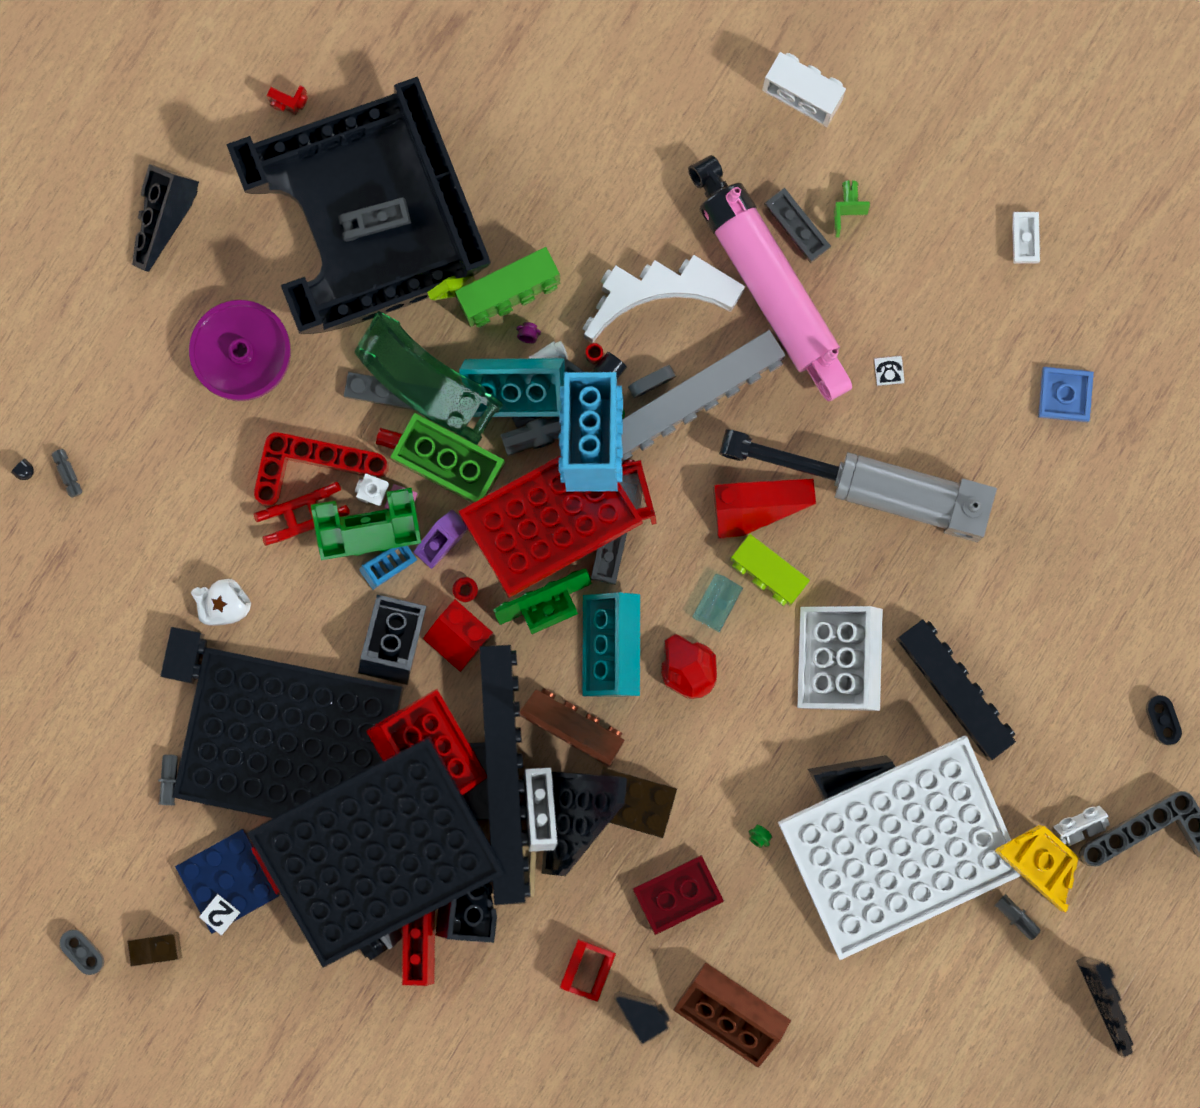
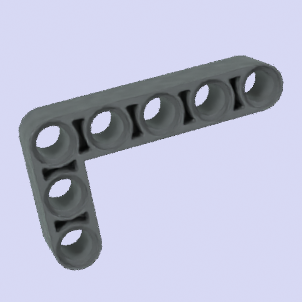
M1185 791L1173 792L1083 845L1079 851L1080 860L1087 866L1102 865L1174 821L1177 823L1193 852L1200 858V808L1190 793ZM1178 796H1182L1186 801V805L1182 810L1177 809L1175 806V800ZM1156 809L1162 810L1164 814L1163 821L1160 823L1153 819V813ZM1192 818H1195L1199 823V828L1196 832H1192L1188 827V823ZM1136 821L1142 826V832L1138 836L1131 832V826ZM1114 834L1120 838V845L1116 849H1113L1109 844V839ZM1092 847L1098 851V858L1094 862L1087 858V852Z

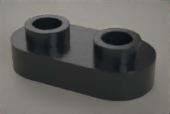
M1162 695L1149 699L1146 704V712L1157 741L1163 745L1176 744L1181 739L1182 729L1171 700ZM1156 704L1162 706L1163 710L1161 713L1155 711ZM1165 728L1171 730V736L1168 738L1163 734Z

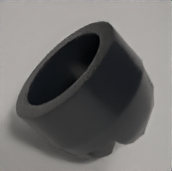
M24 458L14 467L11 473L19 480H28L33 476L34 468Z

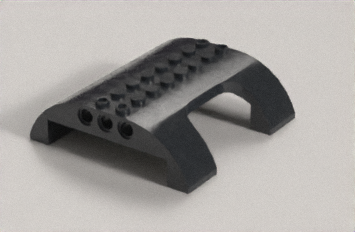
M418 76L395 84L394 94L265 140L253 143L251 136L226 144L244 192L248 194H282L292 198L302 209L322 262L321 271L317 277L307 282L304 276L281 285L299 334H317L334 331L430 298L427 292L449 277L455 276L457 279L475 276L491 264ZM399 198L406 199L411 220L410 224L359 237L352 241L343 240L342 233L344 229L343 225L339 223V215ZM358 220L352 222L354 229L359 228Z

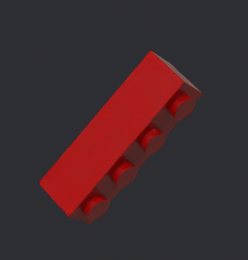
M435 910L403 926L402 985L429 986L434 984Z

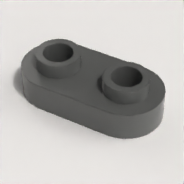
M69 930L61 936V950L82 973L93 975L102 970L104 956L83 932ZM72 938L78 939L79 944L77 947L71 946L70 941ZM89 957L95 958L96 963L94 966L88 964L87 960Z

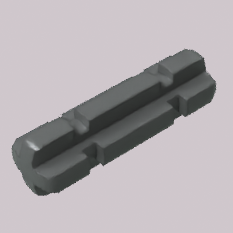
M59 449L53 452L52 458L58 464L56 467L64 485H67L68 495L71 498L82 494L80 484L76 482L78 479L71 463L67 461L66 451Z

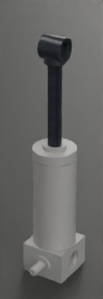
M730 429L725 430L719 455L737 461H743L750 457L835 481L834 486L837 487L834 498L944 528L943 533L974 542H979L985 535L997 490L995 487L963 478L958 483L868 457L857 456V454L847 452L844 463L840 462L839 466L756 444L751 442L752 438L745 433Z

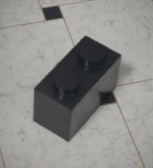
M171 627L160 677L194 684L195 679L199 678L201 664H199L200 654L204 655L205 647H207V640L204 639L205 634Z

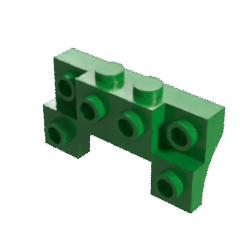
M412 487L388 491L389 509L339 517L336 501L311 505L321 561L350 555L359 556L368 552L387 551L391 548L420 544L421 536Z

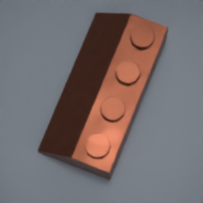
M706 962L695 975L673 1011L757 1068L761 1066L781 1041L791 1022L788 1017Z

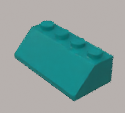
M564 358L465 359L459 369L463 417H560V410H562L560 386H564Z
M616 592L583 595V697L640 696V594Z

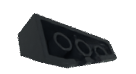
M149 164L141 190V196L145 197L144 209L139 211L138 219L141 220L142 225L141 231L135 238L133 266L146 272L151 270L191 208L198 192L199 181Z
M488 882L438 908L435 935L447 940L494 943L497 913L493 907L491 896L493 894L492 885Z

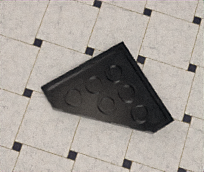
M565 772L551 773L557 845L554 850L543 852L541 874L566 876L625 804L627 778Z
M1086 956L1076 960L1119 1056L1126 1057L1133 1054L1131 1046L1134 1044L1126 1029L1125 1024L1128 1022L1120 1007V994L1112 981L1115 975L1109 963L1105 964L1104 961Z

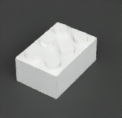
M780 52L765 77L762 91L828 127L843 100L846 88L842 87L843 84L839 80L832 77L828 79L821 75V71L811 65L805 66L799 63V59L796 56Z

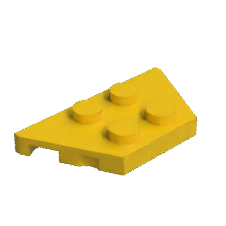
M1038 825L996 848L995 852L1062 912L1068 910L1069 904H1066L1068 889L1073 887V874L1077 868L1079 857L1048 828Z

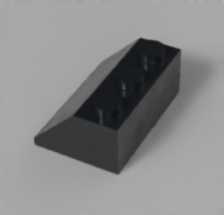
M623 992L615 993V1000L641 1045L669 1029L667 1022L670 1021V1018L662 1004L657 1006L655 1001Z

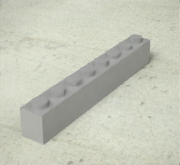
M768 330L624 418L622 462L632 458V452L638 448L643 451L654 444L653 439L662 435L664 438L676 430L674 426L679 423L688 424L698 417L696 413L702 409L706 411L711 410L719 404L717 400L726 395L727 398L734 396L740 391L739 387L746 382L748 385L755 383L762 378L760 374L767 369L772 372L781 367L785 354L771 331Z

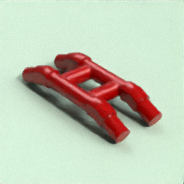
M334 482L306 495L255 512L254 519L256 522L283 514L288 528L263 536L264 545L282 542L315 529L311 505L317 504L316 501L341 491L340 484ZM307 505L312 519L297 524L293 510ZM347 505L338 508L339 517L350 514Z

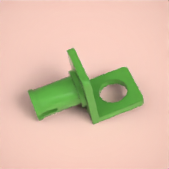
M850 180L842 183L844 202H836L834 210L835 238L840 236V215H867L869 212L870 202H859L857 181L852 180L851 190Z

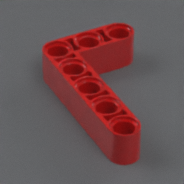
M274 432L267 436L265 440L254 496L265 507L274 506L278 502L288 460L361 476L369 474L376 478L384 477L389 470V465L385 457L379 453ZM277 439L284 441V446L280 451H274L271 448L272 443ZM299 445H308L309 451L305 456H298L296 454V449ZM330 449L334 452V456L330 461L321 460V453L324 450ZM349 455L358 456V463L353 467L345 464V460ZM374 460H381L383 462V468L378 472L370 470V464ZM277 464L279 467L278 472L273 476L267 475V466ZM266 488H271L273 490L272 498L262 500L261 492Z

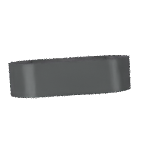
M667 365L635 381L628 388L633 398H637L671 381L676 375L671 366Z

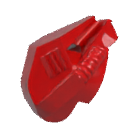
M677 634L667 638L664 643L665 661L662 662L661 676L666 687L689 699H698L709 694L717 682L716 654L707 645L699 642L691 643Z

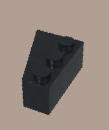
M885 755L810 768L808 771L824 801L895 768V765Z

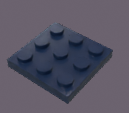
M244 829L237 831L175 866L200 914L204 912L217 894L240 912L233 922L280 896L273 890L251 849L254 847ZM206 923L211 934L217 932Z

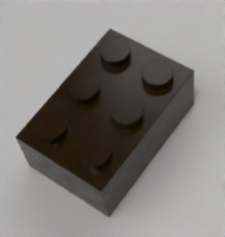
M603 767L601 773L603 776L627 778L625 804L609 823L664 838L677 788Z

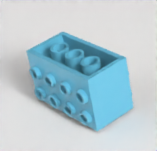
M616 372L564 373V386H560L562 408L560 410L561 434H559V449H561V458H559L560 482L565 483L566 492L618 491V482L623 481L621 459L623 458L622 386H617Z

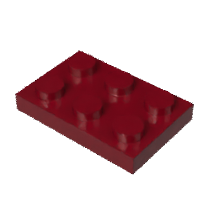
M702 855L633 888L655 935L724 902Z

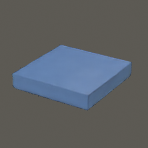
M1043 367L1038 418L1089 422L1094 372Z

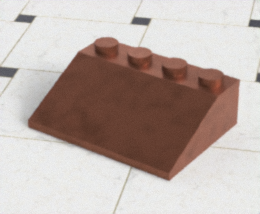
M545 688L541 692L536 689L520 711V716L610 767L625 741L621 738L623 733L611 726L608 729L598 725L601 720L588 713L585 717L576 712L578 707L567 701L563 704L554 700L556 695Z

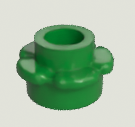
M756 825L754 829L749 830V835L751 836L749 840L758 848H762L763 845L765 847L770 846L769 841L773 836L767 829Z

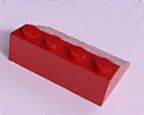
M438 689L426 694L366 731L382 760L430 736L462 795L487 778V774Z

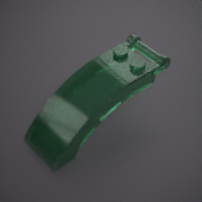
M380 311L376 313L355 348L354 352L364 366L395 396L423 416L466 438V440L475 445L479 444L482 439L481 434L494 414L498 413L503 406L499 399L486 393L484 386L459 374L433 357L407 334L399 321ZM482 403L487 408L472 429L467 425Z

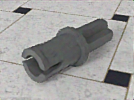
M165 754L162 757L161 779H158L161 782L158 805L175 806V798L172 797L177 776L178 757L176 755Z
M1007 894L994 905L1011 921L1010 924H1014L1029 940H1033L1039 935L1040 928L1025 914L1026 911L1024 909L1021 910Z

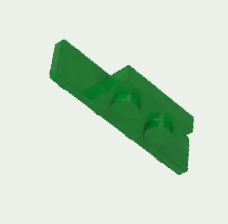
M586 568L573 571L564 578L547 583L544 587L526 592L521 597L510 602H504L499 607L494 608L493 611L500 625L523 615L533 635L577 615L578 612L570 594L591 585L592 582Z

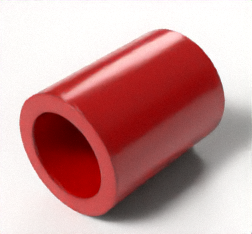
M591 343L586 348V359L591 364H598L603 358V348L597 343ZM596 349L600 352V355L597 358H592L589 356V352Z
M380 428L376 438V445L394 450L403 434Z

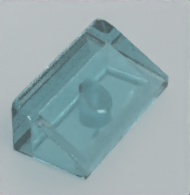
M715 574L693 615V619L720 632L743 587L725 576Z

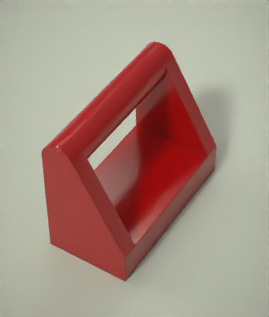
M578 939L559 988L598 1002L616 953ZM586 948L605 955L591 993L571 986Z

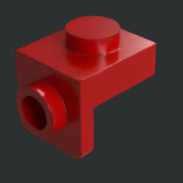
M301 85L294 97L273 87H270L266 95L269 102H271V107L280 112L287 110L295 115L299 109L302 110L305 107L308 96H306L307 91Z

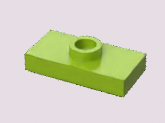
M452 276L427 293L431 300L456 297V290L476 280L474 276L457 279L455 276Z

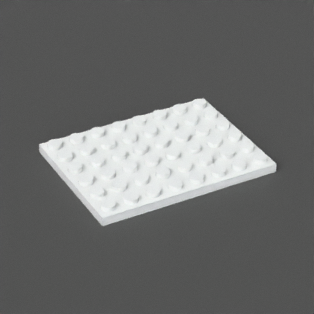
M965 735L778 822L839 960L1021 876L995 852L996 848L1011 841V838L970 742Z

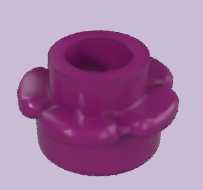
M524 322L523 325H519L516 328L518 331L517 338L525 343H536L537 337L541 335L537 325L531 322Z

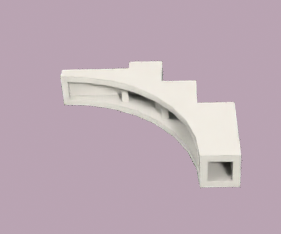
M693 255L690 261L685 259L678 271L682 273L681 276L654 260L651 266L647 264L641 272L640 277L642 281L615 265L612 271L609 269L606 271L601 280V283H603L602 291L608 294V297L603 296L596 306V309L599 310L594 318L590 316L583 327V330L586 331L584 338L593 343L604 328L619 315L637 305L656 299L672 297L694 298L713 303L731 312L744 292L745 286Z

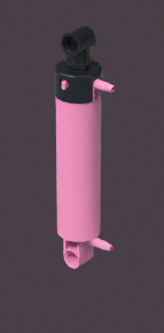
M713 155L689 166L688 172L694 185L697 188L703 187L706 191L705 196L707 200L701 204L699 209L713 234H716L798 372L807 370L827 401H832L852 389L851 380L837 358L838 349L840 348L839 344L758 213L757 207L742 183H734L728 186L727 182L721 178L723 176L722 167Z

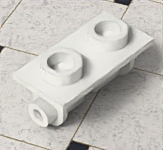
M1100 806L1089 807L1075 817L1065 818L1059 824L1054 825L1053 828L1060 835L1059 840L1065 845L1071 846L1085 839L1083 830L1086 829L1088 836L1091 837L1105 831L1106 827L1110 826V823L1107 819L1108 814Z

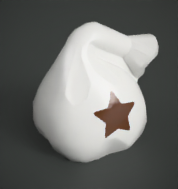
M233 579L218 580L211 585L210 589L207 587H202L201 589L197 587L190 592L197 603L198 618L200 622L206 625H226L238 622L247 615L251 607L250 599Z

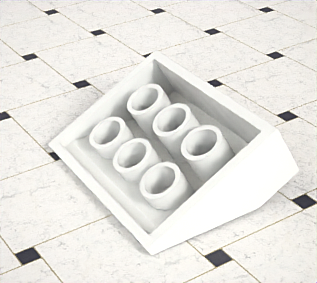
M872 606L800 607L797 708L880 711L883 609Z

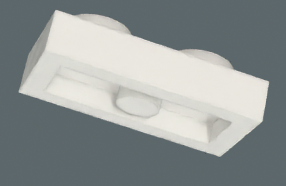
M1014 212L1012 214L1013 264L1039 263V212Z

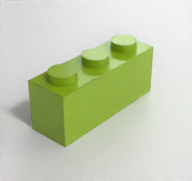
M751 534L748 535L730 559L733 562L732 567L742 575L748 573L754 578L752 580L753 584L763 591L765 588L770 590L774 594L772 598L782 606L785 604L791 606L810 582L806 576Z

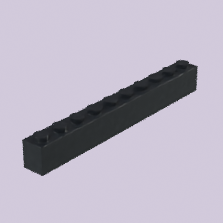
M511 645L481 646L480 661L491 848L505 871L504 875L493 880L494 905L526 903V898L531 897L530 882H525V872L529 871V857L523 854V846H528L527 830H522V820H526V805L521 804L520 794H525L524 778L519 779V768H523V754L518 753L517 743L522 742L521 727H516V717H520V702H515L514 691H519L518 676H513V666H517V651H512Z

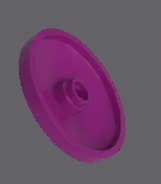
M232 300L213 307L198 321L190 338L189 358L196 377L210 392L231 401H249L266 395L281 382L290 364L291 343L285 326L270 309L253 301Z

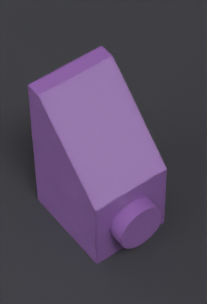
M452 509L433 525L414 550V553L432 569L459 542L468 528L462 518Z

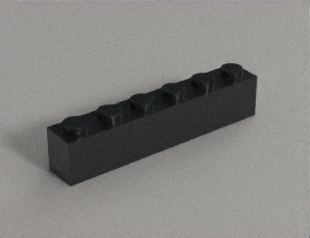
M922 619L896 640L986 759L992 761L1016 743L1013 738L1015 733L1007 723L1003 725L999 720L998 716L1000 713L992 703L987 704L983 699L984 692L976 682L972 684L967 678L969 672L961 662L956 663L951 657L953 654L952 649L945 641L943 643L939 641L936 637L938 632L930 621L926 623Z

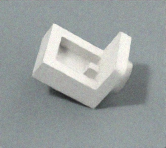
M365 474L364 479L360 478L355 489L356 497L364 503L380 506L389 483Z

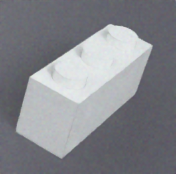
M551 768L525 769L523 778L525 785L524 801L526 805L528 852L554 850L557 845Z

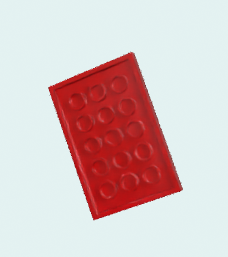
M560 455L458 512L507 596L510 598L643 524L642 518L619 482L618 491L566 492L565 483L560 482Z

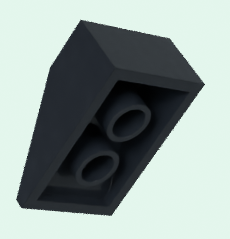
M377 594L360 658L358 674L408 685L426 611L425 605Z

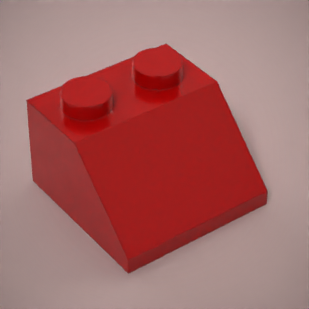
M454 599L422 639L461 672L477 655L480 647L485 646L493 637L494 633Z

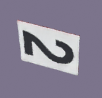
M217 894L199 917L220 935H223L240 912Z

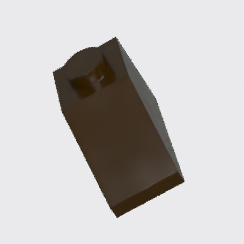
M179 933L127 941L131 966L182 958Z

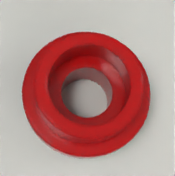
M461 577L455 581L453 594L458 601L470 602L477 596L478 586L473 579ZM464 585L470 587V592L466 595L461 593V587Z

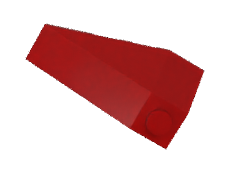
M814 479L714 485L713 488L718 539L745 536L816 504Z

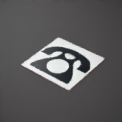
M902 356L874 359L877 386L905 383Z

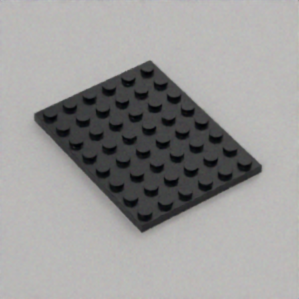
M205 647L172 798L274 818L383 761L366 731L399 711L404 687Z
M430 736L255 827L247 833L322 968L505 873Z

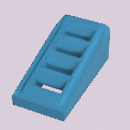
M408 546L391 548L362 565L359 571L371 589L374 590L416 562L417 559ZM399 549L407 561L403 563L395 552ZM390 555L398 567L394 568L387 556ZM382 561L388 570L387 574H385L378 562ZM371 567L374 568V570L380 577L379 579H377L373 571L370 569Z

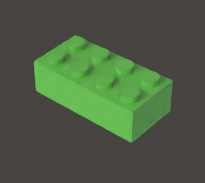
M544 247L456 290L455 294L470 327L476 325L478 328L489 323V318L497 314L501 317L510 313L513 310L512 307L519 303L523 306L534 301V296L542 292L546 295L555 291L558 288L557 285L560 284V273L547 247Z
M416 413L413 414L390 457L393 462L471 503L489 495L505 465L504 459Z

